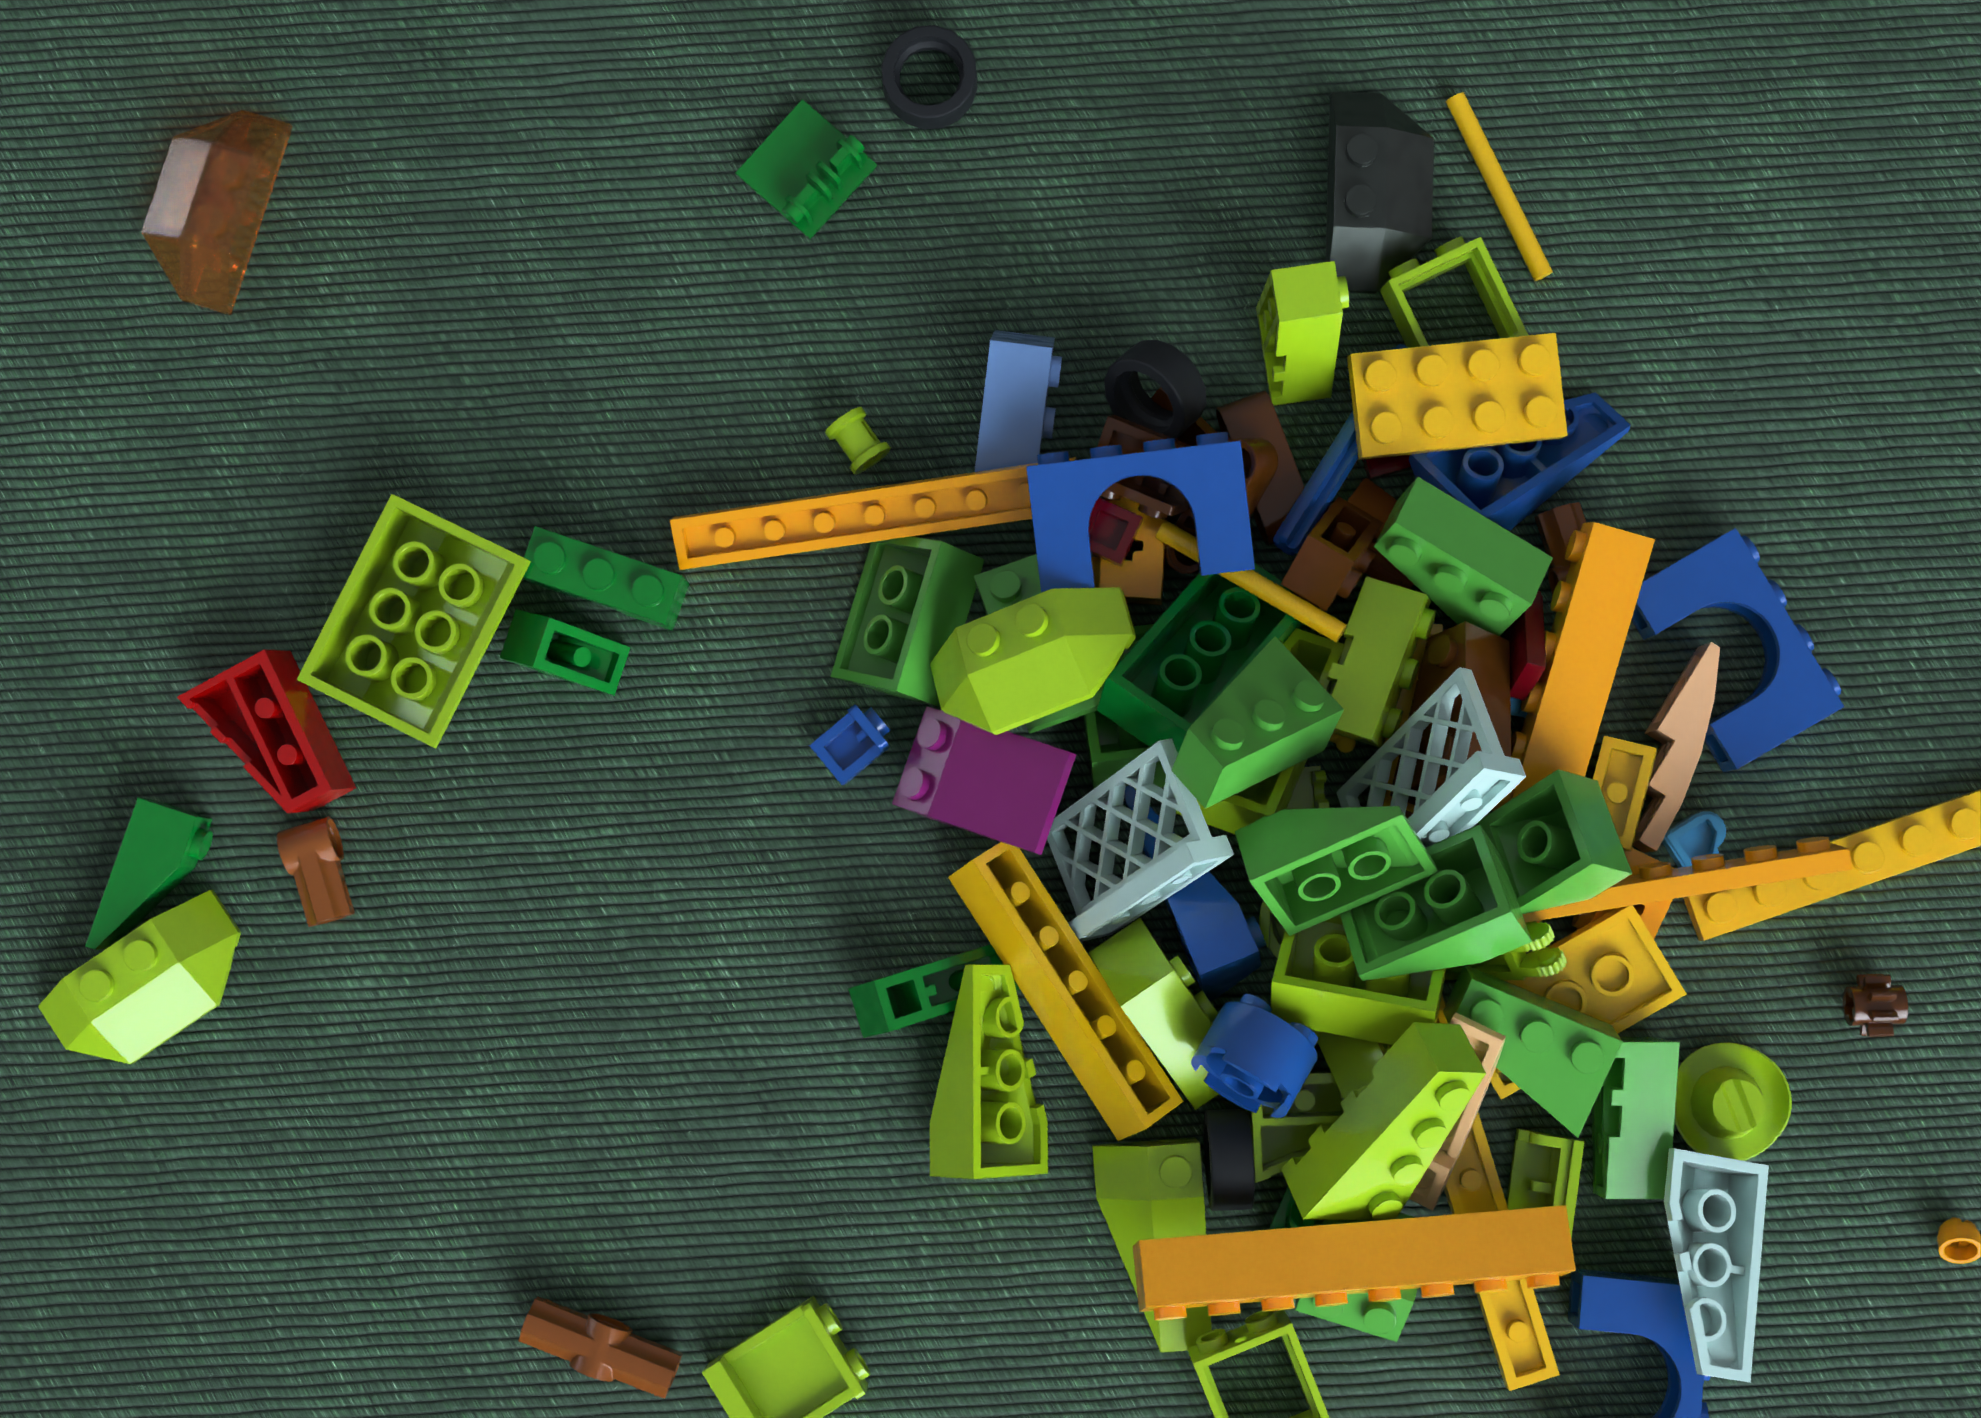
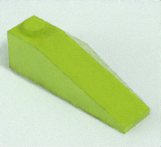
M965 965L930 1119V1176L984 1179L1048 1174V1120L1044 1104H1036L1030 1078L1036 1075L1033 1058H1025L1019 1033L1023 1029L1024 1020L1010 965Z

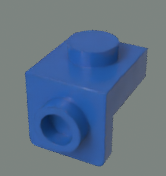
M854 704L847 710L848 714L809 745L842 786L847 784L890 748V745L883 737L891 730L872 707L862 713L857 705Z

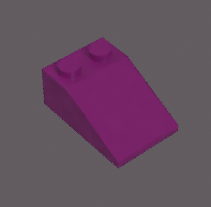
M926 706L892 804L929 819L1042 855L1076 754L1008 731L994 735L957 717L948 715L942 710Z

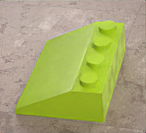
M391 494L296 680L433 748H437L531 561Z

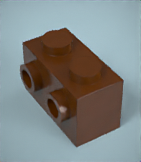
M1338 496L1308 534L1281 585L1293 591V594L1327 611L1338 595L1347 599L1377 554L1376 551L1369 547L1383 522Z

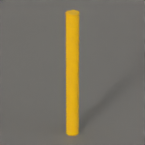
M1464 92L1458 93L1449 98L1446 104L1533 280L1543 279L1553 271Z
M1165 520L1155 538L1199 563L1196 537ZM1254 570L1218 574L1336 643L1347 627V624Z

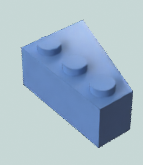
M994 331L989 345L975 472L1038 463L1037 455L1040 454L1042 438L1052 439L1056 408L1046 407L1048 388H1058L1062 363L1061 356H1053L1054 337Z

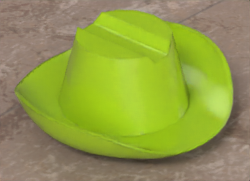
M1715 1043L1696 1050L1681 1063L1677 1076L1675 1125L1682 1138L1695 1152L1745 1161L1769 1148L1785 1129L1792 1109L1789 1084L1776 1063L1763 1053L1737 1043Z

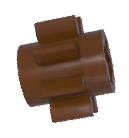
M1890 974L1857 975L1858 986H1847L1843 993V1012L1849 1026L1860 1025L1861 1036H1894L1893 1024H1904L1908 1016V1000L1904 987L1902 985H1891Z

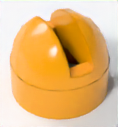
M1952 1217L1941 1224L1937 1235L1939 1255L1944 1260L1956 1264H1965L1981 1257V1234L1974 1223L1969 1220L1961 1222L1960 1218Z

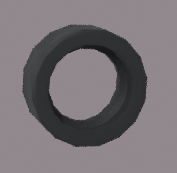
M937 25L916 26L900 34L887 48L881 65L884 96L892 112L906 124L924 130L944 128L960 120L972 106L977 91L976 59L967 42L953 30ZM936 50L947 54L954 60L959 70L960 81L956 92L949 100L938 105L924 106L913 102L905 95L900 85V72L903 64L910 56L920 51Z
M1157 339L1141 340L1109 366L1104 378L1105 396L1114 415L1176 439L1201 417L1206 406V387L1198 369L1188 356L1176 347ZM1138 372L1148 375L1162 387L1168 395L1173 412L1162 408L1149 397L1141 385Z
M1244 1108L1206 1110L1204 1113L1203 1133L1209 1207L1212 1211L1252 1209L1255 1191L1254 1157L1248 1111Z

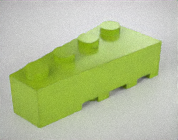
M1413 1022L1371 1069L1374 1079L1357 1091L1352 1090L1340 1103L1344 1111L1330 1128L1322 1125L1319 1126L1308 1139L1311 1149L1301 1160L1291 1157L1282 1167L1281 1171L1303 1219L1376 1221L1397 1219L1486 1075L1460 1024Z

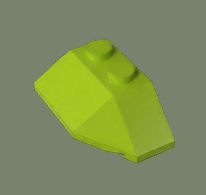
M1120 587L1058 588L1047 590L954 629L930 663L941 710L948 715L957 717L994 735L1009 731L1093 698L1115 668L1124 649H1128L1136 639L1124 592Z
M209 890L149 919L62 978L40 1003L38 1008L66 1050L133 1064L220 1005L231 969L234 950L238 945L241 931L215 891Z

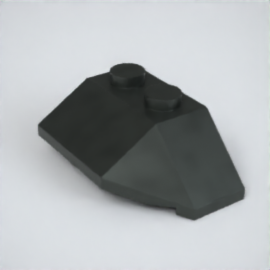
M1331 92L1326 262L1335 261L1337 277L1345 276L1349 293L1376 294L1391 279L1388 273L1390 270L1411 260L1432 239L1434 138L1382 93Z

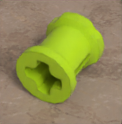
M862 406L854 408L839 417L825 431L829 440L835 439L852 462L850 470L854 475L860 474L878 463L891 449L887 442L879 441L864 419L866 412Z

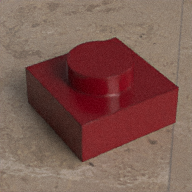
M1099 498L1093 507L1089 521L1091 554L1122 567L1142 524L1143 517Z

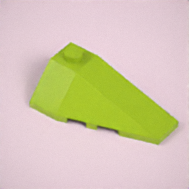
M1195 1137L1092 1145L1096 1198L1137 1297L1133 1255L1134 1244L1139 1240L1206 1235L1200 1142ZM1207 1306L1186 1308V1318L1172 1320H1154V1311H1145L1144 1314L1160 1352L1188 1351L1187 1348L1196 1345L1198 1337L1212 1331L1211 1316H1208Z

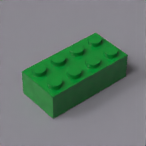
M1255 564V572L1293 593V591L1281 585V580ZM1199 573L1112 670L1105 681L1097 711L1149 747L1159 740L1172 738L1175 748L1179 753L1189 727L1274 636L1284 644L1296 628H1301L1302 623L1218 574L1201 576Z

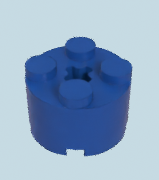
M1243 994L1239 1002H1227L1222 1006L1194 1054L1191 1064L1195 1071L1202 1065L1209 1072L1204 1082L1227 1100L1254 1113L1258 1111L1260 1105L1271 1107L1274 1110L1270 1117L1282 1118L1287 1115L1318 1059L1314 1047L1319 1038L1307 1026L1297 1022L1289 1024L1272 1014L1271 1007L1261 998L1251 994Z

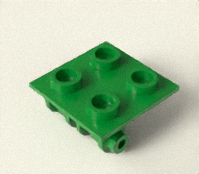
M802 99L735 174L811 240L878 165L863 152L865 147L859 140L852 135H849L848 138L844 136Z

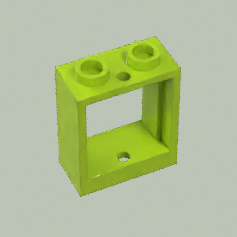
M1462 236L1455 238L1436 248L1434 251L1437 258L1419 265L1417 258H1414L1393 268L1388 272L1391 280H1388L1380 289L1408 348L1429 346L1404 292L1465 264L1500 338L1528 336L1481 237L1465 243Z
M1285 1310L1277 1312L1258 1311L1245 1319V1325L1228 1332L1225 1329L1209 1331L1197 1338L1196 1345L1187 1348L1214 1418L1229 1417L1208 1366L1280 1336L1309 1406V1410L1290 1418H1329L1293 1324Z

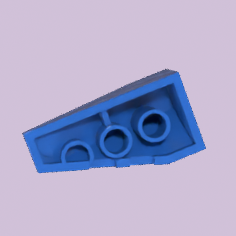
M1595 392L1564 400L1568 436L1562 439L1410 454L1409 462L1415 478L1420 477L1510 531L1628 433L1631 425Z
M1128 785L1125 788L1124 802L1127 808L1133 810L1136 790ZM1149 806L1148 819L1158 824L1159 816ZM1145 832L1143 850L1146 856L1153 859L1156 838ZM1209 871L1164 900L1171 915H1174L1181 944L1199 987L1210 1001L1221 996L1262 966L1258 949L1266 946V942L1256 918L1253 916L1245 919L1239 903Z

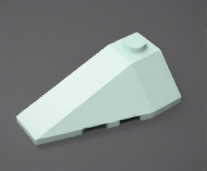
M1669 1148L1664 1206L1696 1372L1699 1375L1751 1383L1769 1165Z

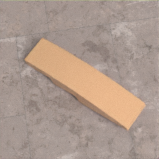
M1713 642L1697 647L1645 734L1662 745L1656 753L1646 792L1653 799L1639 820L1633 846L1644 853L1658 850L1683 803L1702 753L1715 700L1720 647Z

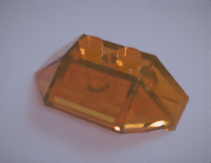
M240 110L173 136L141 232L182 301L224 314H232L293 128L290 123Z

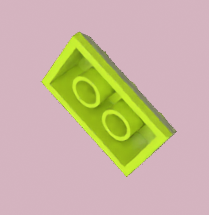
M1337 915L1291 936L1286 931L1284 932L1272 978L1271 1013L1289 1024L1297 1022L1314 1031L1393 1045L1413 1022L1437 1023L1446 968L1362 981L1358 976L1341 917Z

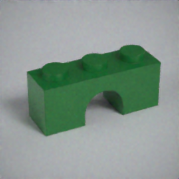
M537 526L534 527L524 558L531 561L523 577L527 582L576 599L580 597L602 604L626 616L671 631L674 629L689 586V582L682 575Z

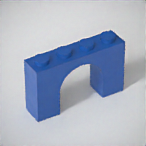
M1228 432L1197 435V446L1176 448L1175 438L1143 442L1144 452L1123 455L1121 445L1090 448L1091 459L1070 461L1068 451L1037 455L1038 465L1026 466L1041 593L1058 588H1095L1089 537V521L1093 507L1102 493L1111 485L1133 476L1159 478L1174 486L1184 496L1193 514L1201 576L1254 570L1255 564L1241 440L1229 442Z
M1736 528L1645 579L1642 582L1631 619L1644 640L1658 634L1699 609L1721 608L1743 617L1759 635L1765 656L1764 670L1759 684L1745 700L1709 721L1704 742L1723 772L1741 768L1844 707L1838 697L1841 694V688L1836 678L1828 669H1821L1811 652L1814 650V644L1808 632L1800 624L1793 623L1784 608L1787 605V600L1783 591L1775 581L1767 580L1758 565L1760 556L1755 545L1747 536H1741Z
M1576 1269V1271L1571 1272L1568 1321L1578 1329L1643 1336L1650 1339L1661 1352L1667 1368L1668 1386L1664 1401L1652 1418H1709L1706 1402H1702L1703 1383L1704 1381H1709L1711 1376L1699 1375L1696 1372L1679 1279Z

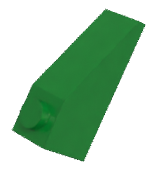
M137 798L85 947L94 950L107 949L126 936L196 867L198 860L205 858L213 838L212 831H209L212 822L211 818L157 800Z
M989 944L848 988L863 1038L891 1032L955 1011L965 965H1004L992 945ZM1014 981L1015 987H1016V991H1017V990H1020L1019 987H1018V985H1017L1016 982Z

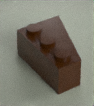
M1466 621L1428 637L1408 719L1459 667L1470 669L1475 677L1505 756L1511 757L1510 641ZM1461 694L1454 699L1450 721L1457 723L1463 701ZM1432 723L1423 730L1418 753L1426 754ZM1448 727L1442 755L1444 759L1450 760L1457 728ZM1475 732L1472 733L1467 760L1476 751H1482ZM1399 755L1392 785H1395L1401 755ZM1417 759L1411 784L1412 790L1418 791L1425 760ZM1440 764L1435 791L1446 780L1448 770L1446 765ZM1409 796L1408 803L1415 805L1416 797Z

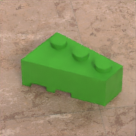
M1274 636L1189 727L1171 771L1206 809L1324 751L1344 709L1278 638Z
M1620 1037L1623 1042L1592 1107L1593 1193L1604 1199H1664L1669 1148H1673L1680 1042L1656 1037Z

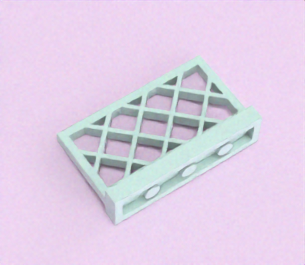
M1459 667L1336 793L1341 808L1361 807L1357 797L1371 785L1366 807L1383 806L1386 790L1393 791L1390 806H1399L1404 815L1409 796L1416 797L1414 812L1408 818V821L1426 848L1474 827L1526 777L1520 759L1504 755L1472 670ZM1461 694L1463 701L1457 723L1450 721L1454 699ZM1432 723L1426 754L1418 753L1423 730ZM1448 727L1457 728L1450 760L1442 758ZM1475 732L1482 751H1476L1467 760L1472 733ZM1400 754L1401 758L1395 785L1388 783L1392 761ZM1421 759L1425 761L1419 788L1416 791L1411 789L1416 761ZM1440 764L1448 766L1446 780L1435 791Z
M1172 738L1159 740L1054 818L1047 840L1077 915L1068 924L1080 942L1113 935L1234 855L1226 835L1211 836L1197 799L1171 771L1178 755ZM1159 760L1166 774L1164 789L1153 784L1156 762ZM1126 784L1136 788L1133 810L1123 806ZM1151 797L1162 802L1158 824L1148 819ZM1097 806L1106 810L1104 831L1094 827ZM1176 810L1182 814L1189 831V835L1184 838L1173 833ZM1121 819L1131 824L1128 845L1118 840ZM1068 826L1077 831L1075 852L1070 849L1063 831ZM1145 832L1156 838L1153 859L1142 854ZM1092 840L1101 845L1098 865L1089 861ZM1115 854L1126 859L1123 880L1113 874ZM1087 874L1096 879L1092 901L1085 887Z

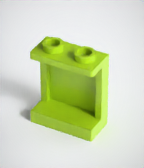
M814 1296L710 1361L702 1371L703 1376L729 1418H823L852 1398L858 1399L865 1395L869 1386L865 1378L871 1375L868 1366L857 1349L853 1348L847 1351L837 1333L842 1331L843 1328L833 1309L828 1303L820 1306Z

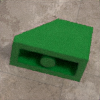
M516 609L500 658L615 696L631 647L550 617Z

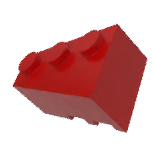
M264 649L177 696V698L187 709H193L212 729L210 733L220 743H226L245 763L244 769L286 813L314 811L356 789V786L308 686L296 680L301 671L292 652Z

